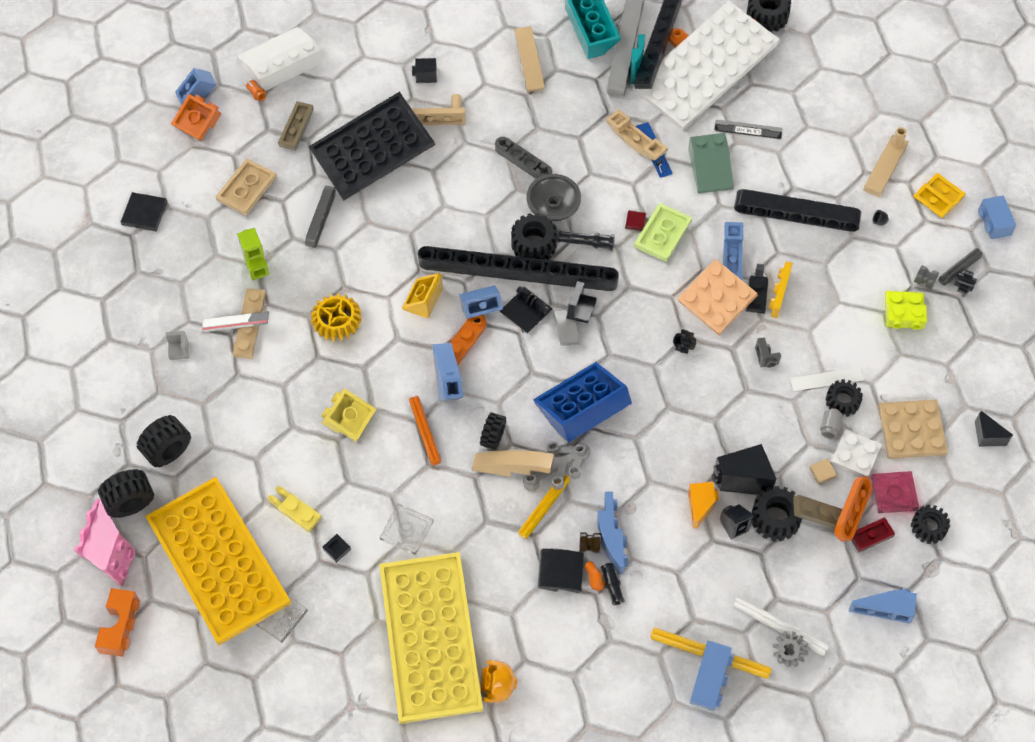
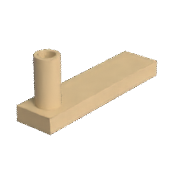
M459 94L451 96V108L412 109L422 125L465 124V108H462V97Z
M899 127L896 129L895 135L892 134L863 191L877 197L881 196L908 146L909 141L905 140L907 134L905 128Z

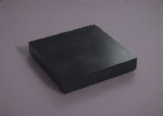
M132 192L122 216L121 224L123 226L157 231L167 205V199Z

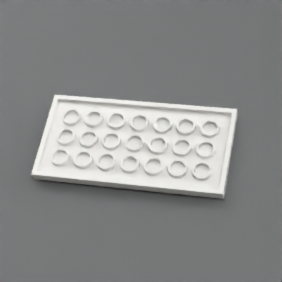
M727 1L661 61L652 89H635L633 86V91L684 131L780 43V39L733 3Z

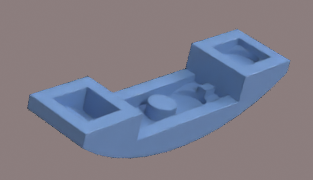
M725 222L723 265L743 281V223Z

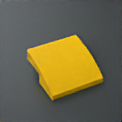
M936 173L927 184L924 183L913 197L940 218H943L965 197L966 193L939 173Z

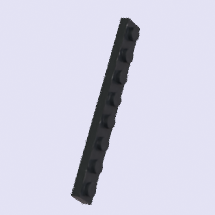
M663 0L634 81L635 89H652L683 0Z

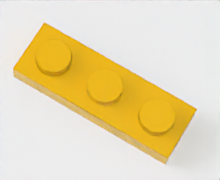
M785 261L784 268L780 267L777 278L780 279V283H775L773 293L776 294L775 299L771 298L769 309L772 310L770 317L778 319L792 262Z

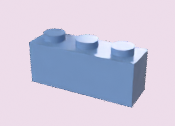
M707 640L690 704L712 711L715 710V706L720 707L723 695L719 694L721 686H726L729 674H725L727 665H732L735 655L731 653V647Z

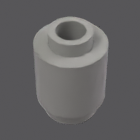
M829 409L824 412L820 427L823 437L835 439L839 435L843 415L839 410Z

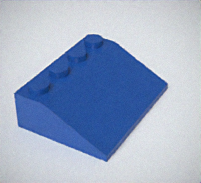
M594 362L533 399L536 406L553 428L568 443L632 404L627 386L597 362Z

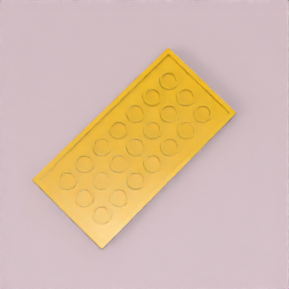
M217 477L212 478L145 516L218 646L292 604Z

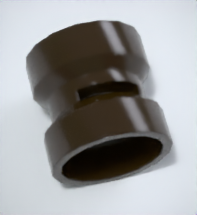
M580 532L579 552L590 550L593 553H600V533L589 535L586 532Z

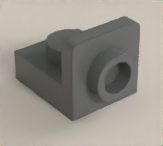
M765 337L757 338L755 350L760 367L771 368L778 365L781 353L771 354V347L766 343Z

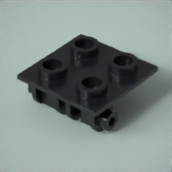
M519 286L516 290L518 294L500 312L528 334L553 308L526 287Z

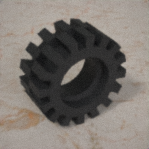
M841 379V382L839 380L835 381L828 389L825 399L826 406H829V409L839 410L843 416L846 414V417H849L851 413L854 415L862 402L863 393H860L861 388H856V383L852 385L851 380H848L847 383H845V379ZM845 393L851 397V402L842 403L837 399V395Z
M490 412L483 426L480 446L497 450L506 427L507 418L505 416Z
M930 504L926 505V507H920L912 518L911 527L913 528L911 531L912 533L916 532L915 537L917 539L921 537L920 541L923 543L925 540H927V544H931L932 541L934 544L938 543V541L943 540L950 528V518H947V512L943 514L944 509L942 508L937 510V505H934L932 508ZM926 518L935 520L938 528L936 530L925 528L923 520Z

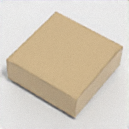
M828 458L809 467L818 485L837 476Z

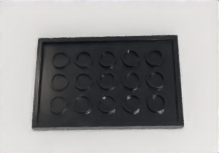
M399 91L316 141L309 148L344 201L435 146V142Z

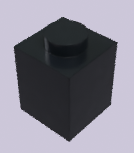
M415 58V66H412V76H416V83H437L436 58Z

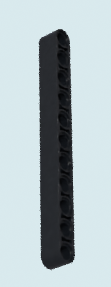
M423 246L418 250L419 266L425 270L575 287L577 281L585 283V289L613 291L618 287L619 272L612 267Z

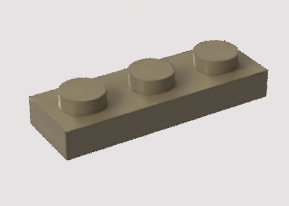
M299 101L296 102L278 141L279 147L296 150L313 113V105Z
M801 495L793 497L794 516L835 529L842 512L841 508Z

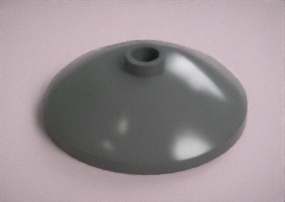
M547 174L531 183L527 190L526 200L529 209L534 215L539 213V216L546 215L547 219L561 221L571 217L578 210L581 203V192L578 185L569 177L560 174Z

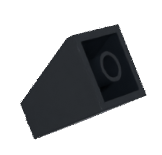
M762 444L717 457L713 466V474H711L714 485H718L720 491L759 495L762 490L766 492L768 487L774 489L777 479Z

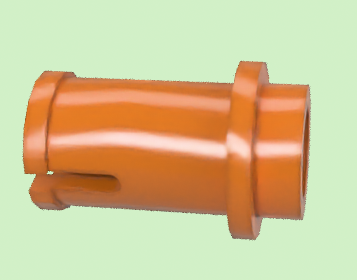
M250 80L249 82L253 86L251 87L247 83L246 88L253 94L255 100H264L266 98V91L260 88L255 80Z

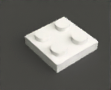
M845 429L831 460V465L859 477H868L882 444Z

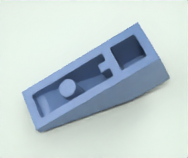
M899 589L853 600L849 607V612L911 623L915 615L917 593H912L908 589Z

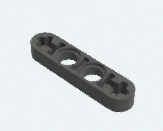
M502 136L495 140V150L498 154L535 179L543 175L552 174V168L509 138ZM514 152L521 153V156L516 158L513 157L512 154ZM532 161L535 165L528 167L526 163Z
M325 186L306 235V246L316 248L335 198V187Z

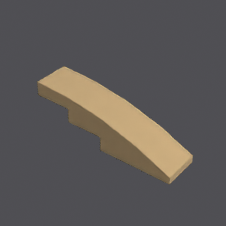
M532 27L516 28L514 32L527 92L544 90L542 71Z
M522 450L476 453L472 471L507 477L511 476V472L530 475L531 470L550 474L554 454Z

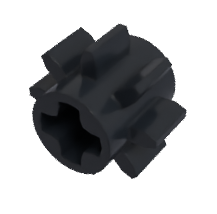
M965 270L964 274L959 272L954 284L958 287V292L966 294L967 290L973 291L977 281L976 278H973V272Z
M681 329V333H676L673 338L675 350L688 354L689 350H694L696 346L694 333Z

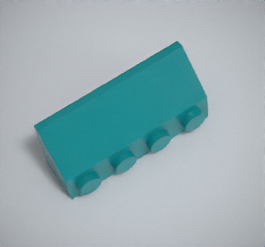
M565 0V10L587 60L603 56L621 40L604 0Z

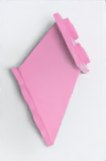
M96 499L92 509L87 511V524L80 531V543L74 548V551L82 558L88 559L119 586H123L125 579L128 577L131 561L135 556V548L120 534L111 516L107 515L101 499Z

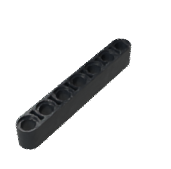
M747 189L737 191L734 204L735 211L743 214L849 232L858 231L860 228L861 210L854 207Z

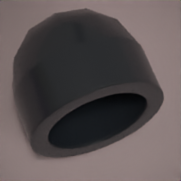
M877 210L872 220L874 224L883 226L887 224L889 218L886 212Z

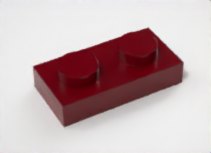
M884 517L857 529L851 541L860 553L893 538L895 532Z

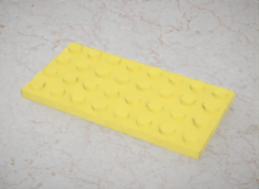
M460 552L379 564L399 724L482 712L483 704Z

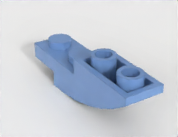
M605 492V510H598L597 513L598 531L608 559L613 563L616 571L619 574H623L624 567H628V555H624V548H627V536H623V529H618V517H614V511H617V499H613V492Z

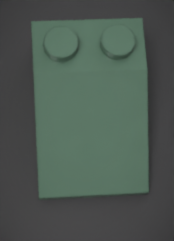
M718 133L690 137L688 151L698 193L734 189L726 134Z

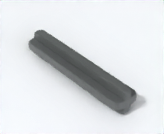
M975 248L939 276L938 281L943 286L947 285L958 276L959 272L962 273L979 260L983 255L982 251Z

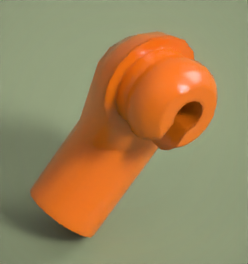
M589 561L585 564V569L589 574L590 586L593 590L601 591L604 588L602 575L595 564Z

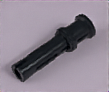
M559 231L558 242L591 245L594 249H598V247L609 248L610 251H613L615 234L611 236L600 235L599 232L592 235ZM569 237L584 238V240L570 239Z

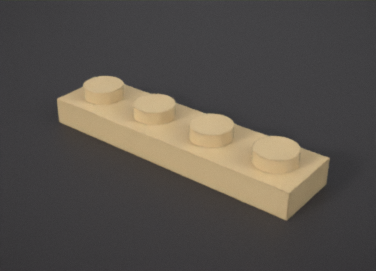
M246 289L241 315L263 311L266 296L265 290ZM260 325L238 328L233 350L234 357L253 359Z

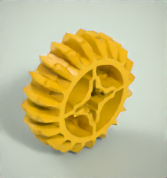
M339 292L337 296H333V294H330L329 298L323 296V301L317 300V305L313 306L311 324L314 331L318 332L320 337L324 336L326 340L331 337L333 342H335L336 338L342 341L345 336L349 339L350 333L355 334V329L360 327L362 321L361 309L358 303L354 302L352 297L348 299L346 294L341 297ZM344 310H347L351 314V316H347V314L344 313ZM322 317L329 322L328 325L322 322Z

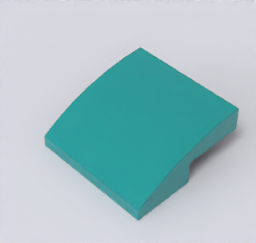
M638 35L637 48L631 49L630 84H634L642 63L645 35Z

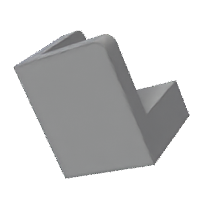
M185 331L166 332L169 359H188L189 341Z

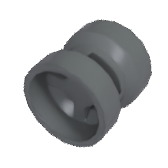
M921 265L914 282L918 284L926 283L925 286L932 289L939 272L933 270L930 273L926 266Z

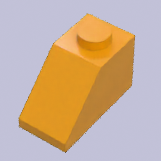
M713 482L689 484L688 496L693 528H698L714 509L716 501L719 500L718 489H714Z

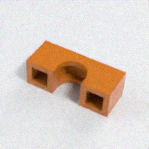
M110 589L106 609L110 614L118 615L119 620L113 627H100L94 646L99 653L123 657L125 650H128L130 645L129 634L135 626L134 615L140 608V599L135 591Z

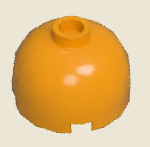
M487 660L486 663L489 665L487 668L483 667L481 676V692L485 691L486 696L482 697L483 701L486 703L503 702L517 688V677H514L513 670L508 664L498 660Z

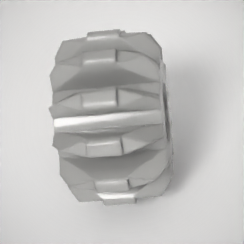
M784 632V640L779 636L776 637L780 645L773 644V648L779 649V652H774L773 655H781L778 659L779 664L785 659L786 667H790L791 660L794 667L798 666L797 659L800 662H805L801 654L808 655L809 652L802 650V647L808 646L807 642L800 643L803 640L802 635L795 639L796 632H791L790 638L788 633ZM793 644L795 646L793 648L795 653L788 654V648L786 646H791Z

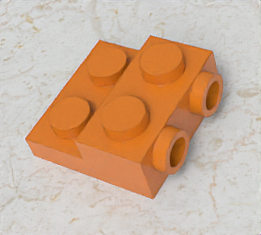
M188 94L171 125L202 141L208 129L215 126L222 113L218 111V106L211 102L209 105L206 104L205 99L196 94L194 97Z

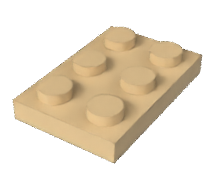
M246 158L216 195V201L247 216L277 178L275 172Z

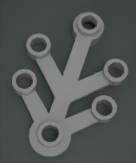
M554 441L548 443V453H553L554 455L557 453L567 454L565 457H554L550 472L552 474L557 471L556 476L552 478V486L554 489H561L564 487L567 465L574 461L573 466L568 469V473L571 479H578L581 476V464L588 459L590 448L584 443H578L573 447L559 446ZM538 472L526 475L523 479L524 488L527 491L537 490L540 486L539 481L550 474Z

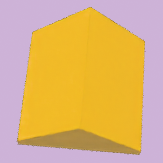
M436 273L416 278L402 309L429 318L443 289L442 275Z

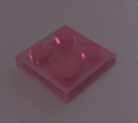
M912 471L872 474L871 479L878 513L917 511L919 509Z

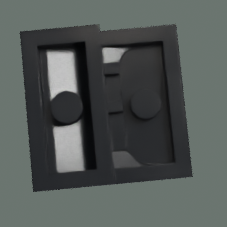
M542 548L540 550L538 588L555 592L559 589L574 593L581 592L584 553L564 549Z

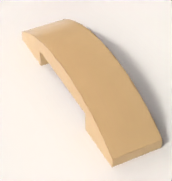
M619 109L606 118V122L627 145L644 157L657 160L668 151V148L656 138L652 140L631 123V118Z

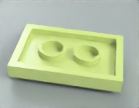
M659 203L634 243V248L667 262L690 225L692 217Z

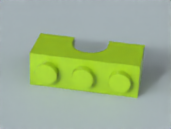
M255 227L237 233L245 264L252 281L270 275L264 258L263 247Z

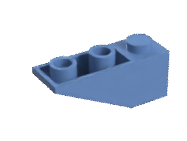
M433 344L439 402L463 398L461 376L452 344Z

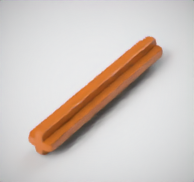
M419 397L409 398L411 409L430 463L435 466L441 463L438 449Z

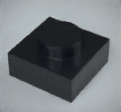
M336 534L322 546V549L337 563L351 550V547Z

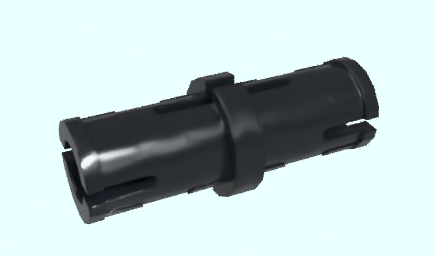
M606 563L605 567L604 565L601 566L606 582L604 585L609 591L612 605H620L625 602L620 588L621 582L620 579H617L613 563Z

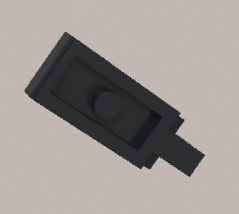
M757 263L755 273H751L748 286L757 292L758 296L746 307V312L765 314L768 275L763 274L764 264Z

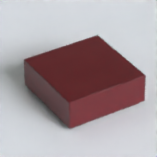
M628 210L625 229L642 231L644 229L646 213Z

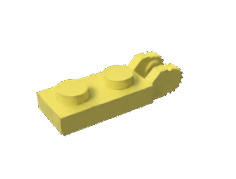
M277 486L275 490L285 498L283 503L272 495H269L267 498L282 514L307 532H310L322 518L318 512L293 494H289L280 486Z

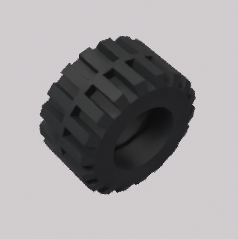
M748 0L746 14L752 19H756V22L771 33L774 30L777 32L788 23L791 0Z
M529 213L526 217L523 215L520 217V220L517 219L511 231V247L514 250L515 256L519 255V257L544 260L545 258L550 259L551 254L554 255L555 249H557V230L553 220L547 219L546 215L539 216V213H535V215ZM531 235H537L543 239L533 242L526 238Z
M163 416L144 429L139 436L136 447L152 466L163 467L176 460L187 449V446L190 444L191 433L175 416Z
M130 469L114 474L106 479L98 489V495L107 515L113 518H122L138 513L147 507L155 496L146 474L138 469Z
M775 486L774 489L768 487L766 492L762 490L755 499L751 511L753 515L752 525L753 528L757 527L756 532L758 534H764L763 538L765 539L767 537H770L771 541H776V539L784 541L785 537L790 539L793 534L797 533L801 525L802 518L794 516L793 497H795V492L793 490L791 492L787 491V487L780 489V486ZM772 507L781 508L786 512L788 518L785 520H775L768 515L766 510Z

